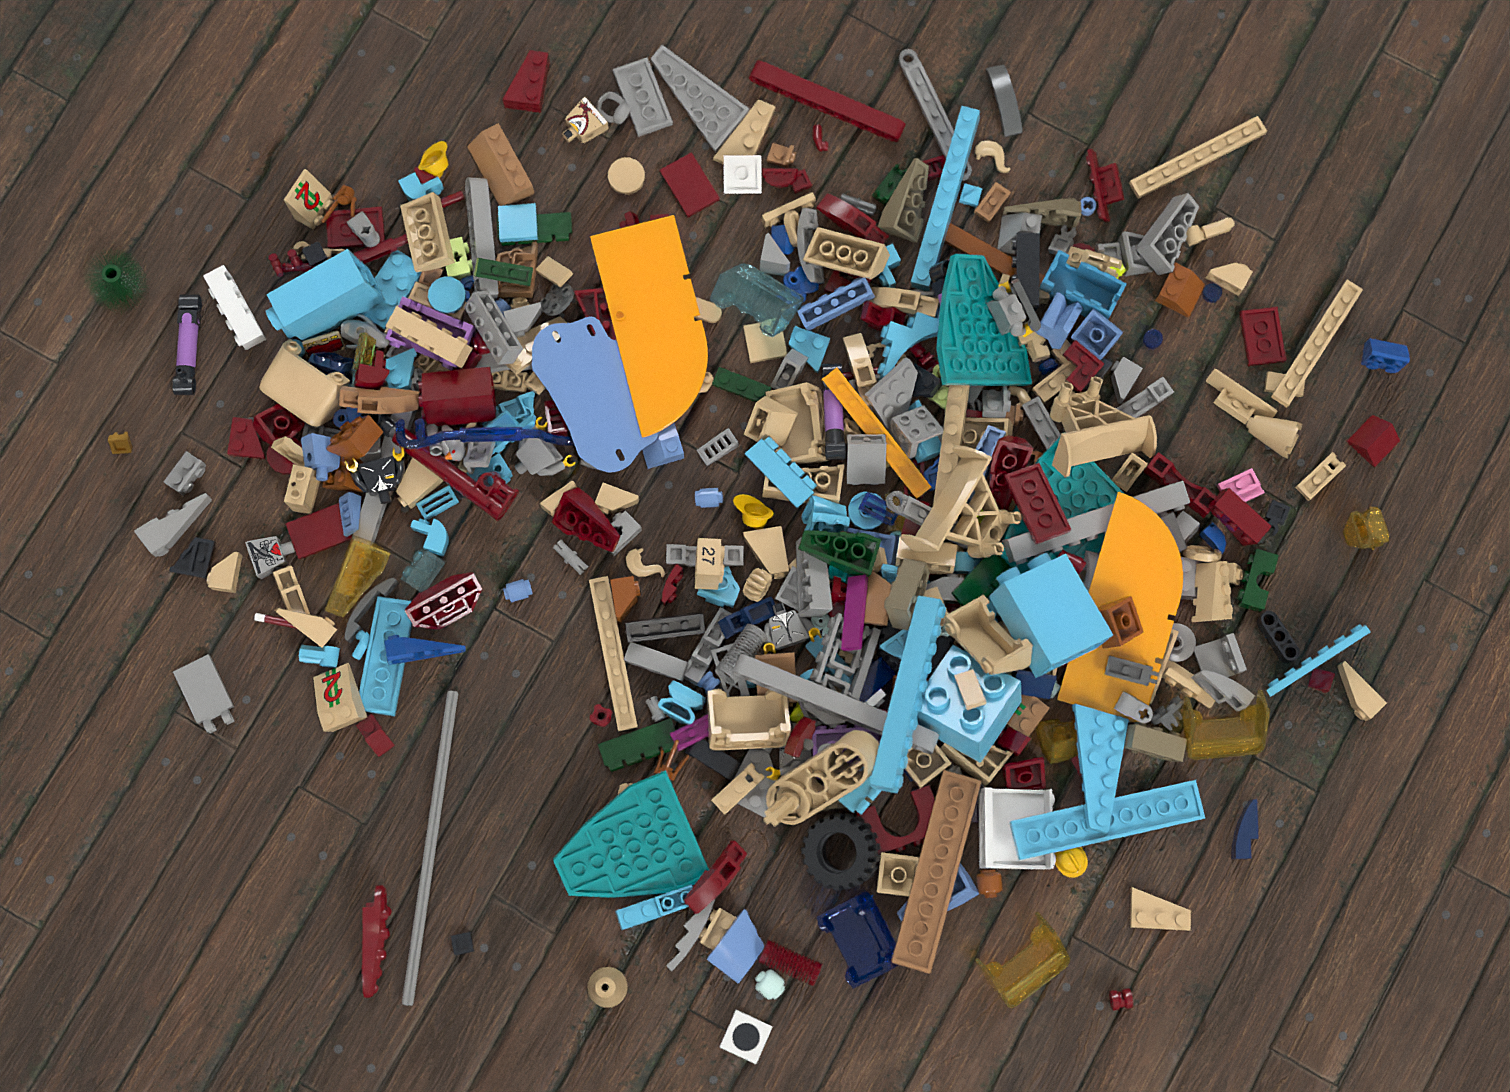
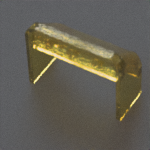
M1258 690L1257 703L1242 709L1240 717L1203 720L1202 714L1197 710H1193L1189 696L1185 697L1182 719L1185 739H1187L1186 750L1188 756L1191 759L1198 760L1261 753L1266 745L1270 710L1263 691Z
M1038 911L1035 913V916L1040 925L1031 932L1030 939L1032 943L1007 963L1001 966L998 962H991L985 966L979 958L975 959L984 977L1009 1008L1019 1005L1064 970L1070 963V957L1057 932Z

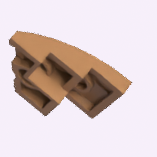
M532 242L531 246L522 249L517 247L497 255L496 261L533 267L530 286L497 281V297L533 298L536 278L535 269L537 268V242Z
M874 571L868 577L864 623L887 626L889 616L884 608V602L890 595L891 583Z

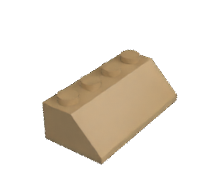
M817 227L803 261L872 279L883 272L890 254L885 244Z

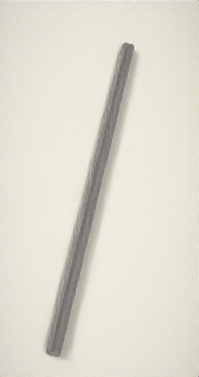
M456 691L447 692L402 999V1004L409 1006L413 1005L458 699V692Z

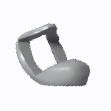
M607 92L598 101L596 110L607 122L621 124L627 118L630 106L618 94ZM607 98L620 104L614 116L607 115L601 109L602 102Z

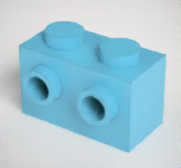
M500 453L491 458L488 467H475L473 474L467 472V475L476 482L486 472L499 473L506 483L513 476ZM491 476L488 477V483L490 485L493 484V478Z

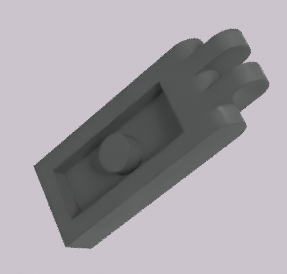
M1109 655L1104 675L1148 686L1149 682L1157 684L1158 680L1151 679L1150 677L1151 675L1159 677L1160 673L1152 671L1153 667Z

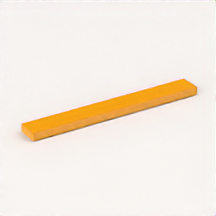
M836 367L822 380L865 434H885L887 444L886 461L915 498H919L928 491L931 485L840 370Z

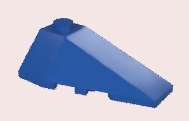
M399 635L388 636V640H384L388 665L466 651L463 645L407 637L399 638Z

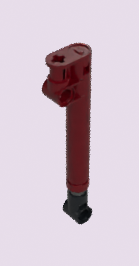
M364 414V416L369 415L373 419L374 414ZM377 414L378 420L375 423L382 429V434L386 437H392V442L400 448L403 447L407 454L496 521H499L505 515L517 497L519 490L508 486L499 473H483L476 482L442 455H431L430 447L413 433H410L405 427L399 428L398 423L388 417L387 414ZM489 476L493 478L492 485L488 483Z

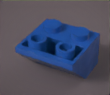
M1369 338L1364 344L1361 365H1366L1369 369H1385L1388 373L1399 372L1410 361L1408 348L1405 345Z

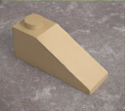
M278 607L274 610L321 648L337 631L333 627L335 623L328 617L323 619L320 616Z
M1344 661L1337 667L1351 707L1355 710L1354 713L1359 719L1370 720L1387 703Z

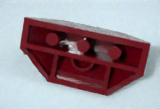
M473 572L452 575L419 593L404 611L414 627L440 630L473 612L482 587Z

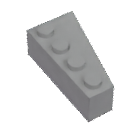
M1188 193L1172 198L1135 248L1157 275L1173 272L1175 267L1173 264L1181 252L1179 249L1182 242H1185L1187 238L1186 232L1191 227L1198 211V204Z
M800 538L796 541L798 617H822L833 610L827 563L799 550Z

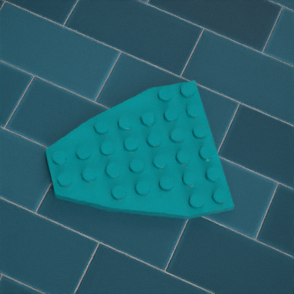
M954 254L950 256L942 290L936 345L942 385H1032L1025 344L1019 346L1018 336H1013L1010 332L1001 335L986 304L994 300L993 292L999 287V283L984 255Z
M1060 437L1037 459L1035 464L1040 463L1066 519L1115 503L1117 493H1123L1094 461L1071 466L1068 477H1064L1056 470L1052 463ZM1015 505L1012 512H1019L1017 505ZM1023 518L1019 524L1008 525L1003 540L1029 532ZM1104 532L1097 534L1098 538L1089 541L1086 538L1081 539V543L1075 546L1063 545V550L1082 558L1085 557L1086 551L1097 553L1101 551L1105 537ZM1005 548L1004 552L1000 555L1012 568L1017 567L1021 574L1030 570L1027 564L1034 559V556L1027 557V562L1017 565L1016 561L1009 563ZM1051 550L1045 551L1051 560L1057 558L1061 550L1053 553Z
M666 770L629 785L582 825L553 858V862L569 896L615 898L668 893L696 884L704 871L709 870Z

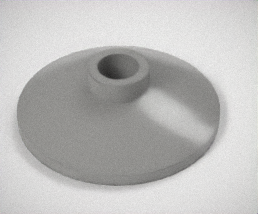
M1173 623L1172 629L1179 631L1176 638L1179 641V646H1173L1168 660L1180 662L1192 655L1195 650L1196 639L1191 629L1187 626Z

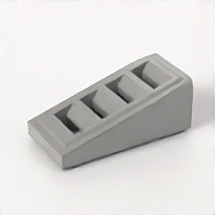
M728 428L697 449V452L706 466H709L739 447V443ZM725 437H727L731 442L730 445H728L725 441ZM721 441L725 448L722 450L717 442ZM714 445V447L718 451L717 454L714 453L711 446ZM706 449L709 451L712 458H708V456L704 452Z

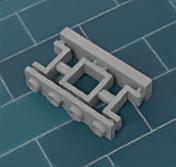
M838 613L828 621L827 628H829V631L822 639L821 645H823V649L816 657L815 662L818 664L816 669H813L810 680L823 687H826L827 683L842 689L841 694L859 700L881 630L875 627L869 629L868 626H865L862 641L865 640L863 649L847 651L854 655L850 667L844 666L834 661L838 648L841 649L842 642L839 639L834 641L836 632L842 634L844 617ZM825 665L835 670L834 677L828 674L822 676ZM842 674L848 676L854 674L851 684L841 680Z

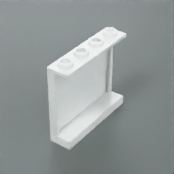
M979 789V868L1054 869L1056 862L1054 853L1018 860L1009 821L1053 812L1052 806L1054 805L1055 798L1052 794V789Z

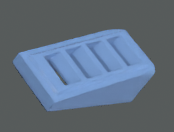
M348 492L339 498L343 532L346 537L359 530L361 496L352 492Z

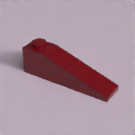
M278 403L256 415L253 427L263 441L272 445L275 440L285 436L293 439L306 422Z
M1010 435L999 438L992 454L989 488L999 510L1008 511L1013 499L1003 478L1004 475L1026 468L1034 449L1023 438Z
M579 487L563 492L551 523L567 535L577 536L582 541H590L597 547L614 552L621 536L594 500Z

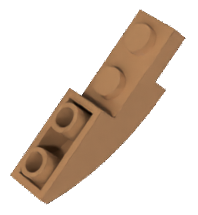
M341 386L339 406L358 408L357 413L367 414L410 412L419 408L420 391L381 387L379 391Z

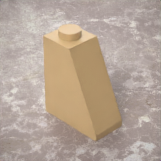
M412 457L402 482L396 490L399 495L397 500L404 507L408 505L412 509L416 506V503L423 500L444 481Z
M778 526L743 532L744 541L764 570L771 574V577H774V579L785 578V575L789 573L782 527Z

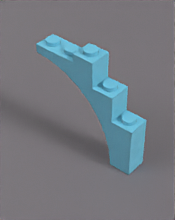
M940 306L938 307L936 318L916 312L913 317H909L907 326L891 321L887 326L883 327L880 337H883L881 344L886 345L882 354L885 358L884 362L880 363L877 374H880L878 381L895 367L902 354L921 341L938 336Z

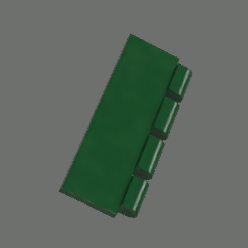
M571 212L536 214L537 243L552 242L553 235H555L556 242L569 241V234H572ZM496 217V218H497V237H498V239H500V236H499V217ZM534 240L518 241L519 244H531L534 242ZM515 241L501 242L502 246L515 245Z
M991 555L988 558H983L951 594L961 606L982 595L988 598L999 586L996 578L1012 567L1000 555Z
M667 719L598 744L605 767L609 766L610 771L614 772L624 768L623 760H626L627 766L643 761L641 757L643 753L646 760L661 755L660 747L663 748L664 753L670 752L674 745L670 733L675 731L672 719Z

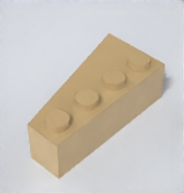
M396 306L386 324L387 328L456 366L463 367L473 349L467 345L468 341L460 336L456 339L452 337L453 333L445 328L440 330L436 328L437 324L430 320L425 322L421 320L422 316L413 311L410 314Z

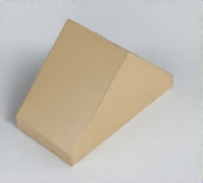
M1131 453L1112 481L1127 492L1148 463L1134 453Z

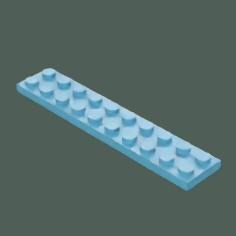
M1196 780L1114 798L1108 833L1087 829L1084 805L1009 821L1018 860H1023L1205 819Z

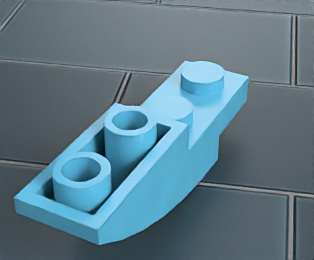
M692 885L615 911L621 930L687 908L688 906L683 900L693 888Z

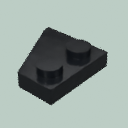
M915 363L914 367L918 374L912 397L923 396L933 398L942 386L941 379Z
M195 537L189 544V548L180 555V559L176 564L170 567L169 572L207 579L216 542Z

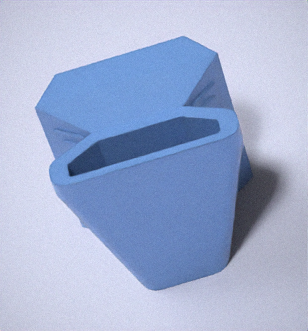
M1057 292L1040 322L1041 328L1036 333L1047 339L1052 349H1061L1083 309L1079 302L1067 306L1065 297L1060 292Z

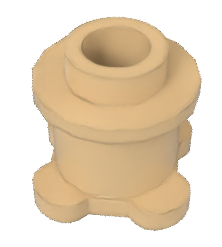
M845 418L843 420L845 424L844 440L847 443V435L861 434L855 421Z

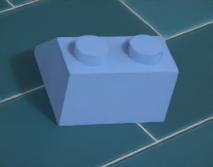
M1093 309L1071 338L1078 341L1101 360L1117 342L1123 331L1097 310Z

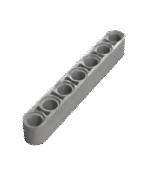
M467 177L465 193L475 292L489 291L492 298L496 300L498 296L497 280L474 276L477 257L495 260L488 181L486 178Z

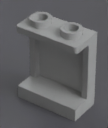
M885 434L847 435V484H885L887 445Z

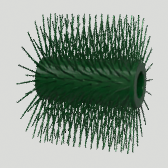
M114 253V263L112 264V260L110 261L111 254L106 258L103 255L106 262L105 266L99 261L100 267L95 260L96 266L99 269L95 271L89 270L95 273L87 274V276H98L95 279L92 277L86 279L95 281L91 282L92 285H90L91 287L93 286L91 288L92 292L96 294L97 298L100 296V300L104 301L105 306H113L114 308V301L116 300L119 304V309L121 307L122 314V303H128L127 295L131 299L133 298L132 295H134L139 303L136 297H139L140 294L138 295L136 292L141 291L138 289L147 287L138 285H143L146 281L140 279V270L135 268L137 266L134 263L130 264L131 262L128 261L132 258L127 257L121 260L118 256L117 260V254L115 257Z

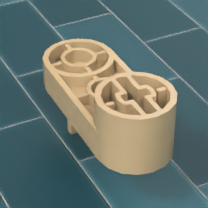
M853 730L781 776L768 789L766 795L768 809L764 812L766 814L764 821L767 824L771 822L773 826H776L779 822L790 825L801 823L861 786L872 775L880 745L879 742L865 731ZM855 756H859V758H857L853 762L849 764L847 763V761L854 758ZM816 777L823 780L824 786L817 782Z

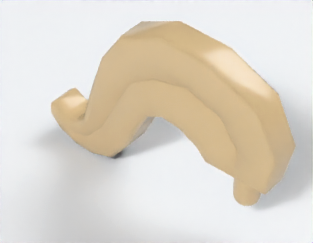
M981 141L976 146L975 154L977 155V160L980 159V156L990 155L994 157L995 165L999 172L1008 173L1010 171V168H1005L1003 148L998 143Z
M635 548L629 551L626 556V563L632 574L637 577H647L656 573H660L662 578L665 576L664 569L660 565L645 566L642 564L640 555L643 552L642 548L639 550Z

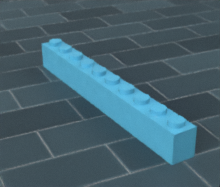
M961 106L912 275V288L928 292L931 289L933 281L929 276V269L939 262L979 123L980 110Z
M917 596L870 780V785L874 789L898 793V789L902 787V773L908 764L907 754L908 750L912 748L913 730L917 728L918 720L916 718L918 711H921L922 694L927 689L926 678L932 669L931 659L932 655L936 653L937 636H940L941 619L944 618L946 613V607L940 599Z

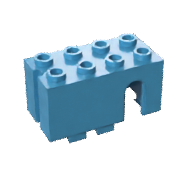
M1058 250L1039 289L1050 294V300H1053L1056 293L1060 292L1065 297L1067 306L1079 302L1083 308L1080 315L1087 317L1095 309L1105 318L1109 319L1127 283L1085 262H1081L1078 268L1071 267L1066 263L1069 254Z

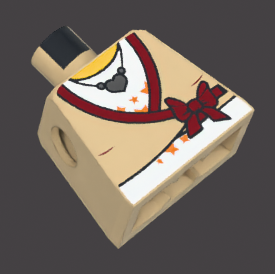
M584 97L566 117L568 129L562 135L567 142L577 137L582 143H585L609 129L608 122Z

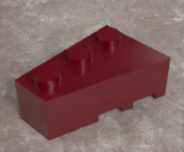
M529 51L503 97L505 108L541 113L550 64L547 52Z
M604 288L574 291L584 318H597L607 336L617 341ZM588 324L592 335L595 336L596 332L593 326Z
M1230 488L1222 489L1208 506L1212 514L1219 518L1242 546L1257 544L1271 528L1269 523Z

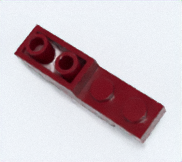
M827 193L816 207V209L844 231L848 229L858 238L884 244L889 237L875 226L877 222L854 206Z
M735 840L730 841L710 870L704 871L683 900L695 914L700 913L736 876L741 869L739 865L747 855L745 850Z

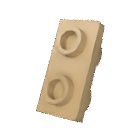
M721 908L717 911L713 910L708 919L711 921L708 929L704 927L699 935V938L702 939L700 943L713 950L737 917Z

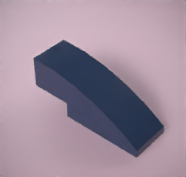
M768 597L718 621V624L725 638L728 639L743 632L747 624L756 626L774 617L775 613L772 606L776 604L772 597Z
M1257 799L1248 801L1238 819L1233 835L1231 859H1251V840L1259 839Z

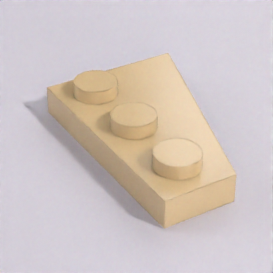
M1131 887L1130 927L1191 931V910Z

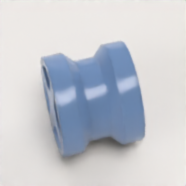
M709 671L697 685L700 688H704L707 694L708 691L716 689L721 681L715 679L713 673Z

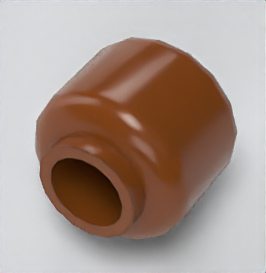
M996 869L980 870V873L976 875V885L979 894H985V898L997 897L996 893L1003 890L1001 873L996 872Z

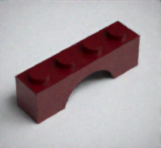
M1158 452L1143 472L1162 487L1184 481L1190 503L1186 505L1204 518L1211 511L1208 506L1216 498V495L1205 487L1197 486L1188 481L1176 470L1171 461Z

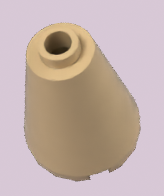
M1255 415L1254 418L1250 417L1246 427L1249 428L1248 433L1282 457L1288 458V454L1292 452L1299 437L1297 432L1302 429L1303 424Z
M612 967L598 969L592 974L588 982L590 998L601 1007L618 1005L627 993L628 985L626 978L619 970ZM605 983L609 985V990L606 992L602 990V985Z

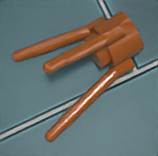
M343 185L333 196L335 202L324 215L321 222L324 223L339 203L342 205L351 203V218L355 216V202L357 199L354 197V190L351 187Z
M678 739L675 740L666 765L662 764L664 751L660 747L661 755L658 756L657 767L654 773L658 774L666 770L670 780L673 781L689 758L687 754L672 773L673 769L669 766L677 749Z

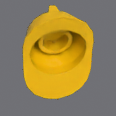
M440 141L430 146L422 156L418 167L419 170H424L435 177L441 178L444 170L449 165L445 154L447 143Z
M737 495L733 499L734 505L742 512L744 524L756 530L763 529L767 520L774 515L770 508L750 495Z
M1082 847L1054 852L1056 856L1055 865L1063 875L1075 878L1085 872L1088 859Z

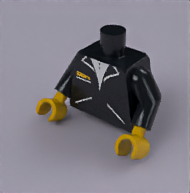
M401 447L402 452L399 454L395 453V448H393V456L362 464H358L355 458H352L354 461L352 466H348L347 462H344L347 469L350 470L349 472L354 484L365 493H369L370 496L379 495L381 504L392 502L390 491L397 490V485L402 482L405 473L403 447Z

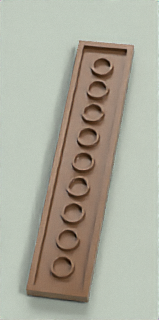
M946 770L942 771L891 963L928 974L931 973L980 789V780Z

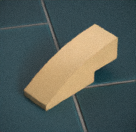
M292 565L272 571L286 609L310 614Z

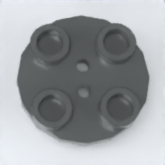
M553 284L550 292L540 301L543 312L548 316L556 315L563 318L565 315L562 311L571 302L574 303L576 301L573 298V288L569 284H564L561 288Z
M1177 695L1169 701L1170 704L1164 707L1162 705L1157 708L1150 720L1152 725L1161 722L1169 730L1173 729L1171 723L1178 726L1179 722L1176 717L1180 720L1183 718L1179 710L1184 704L1183 699Z

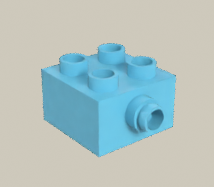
M952 645L927 681V689L925 693L923 692L921 698L922 708L921 711H918L916 718L918 720L917 725L938 733V740L981 763L1022 702L1021 681L1007 673L995 675L985 673L981 665L969 653ZM974 670L986 704L967 710L954 675Z

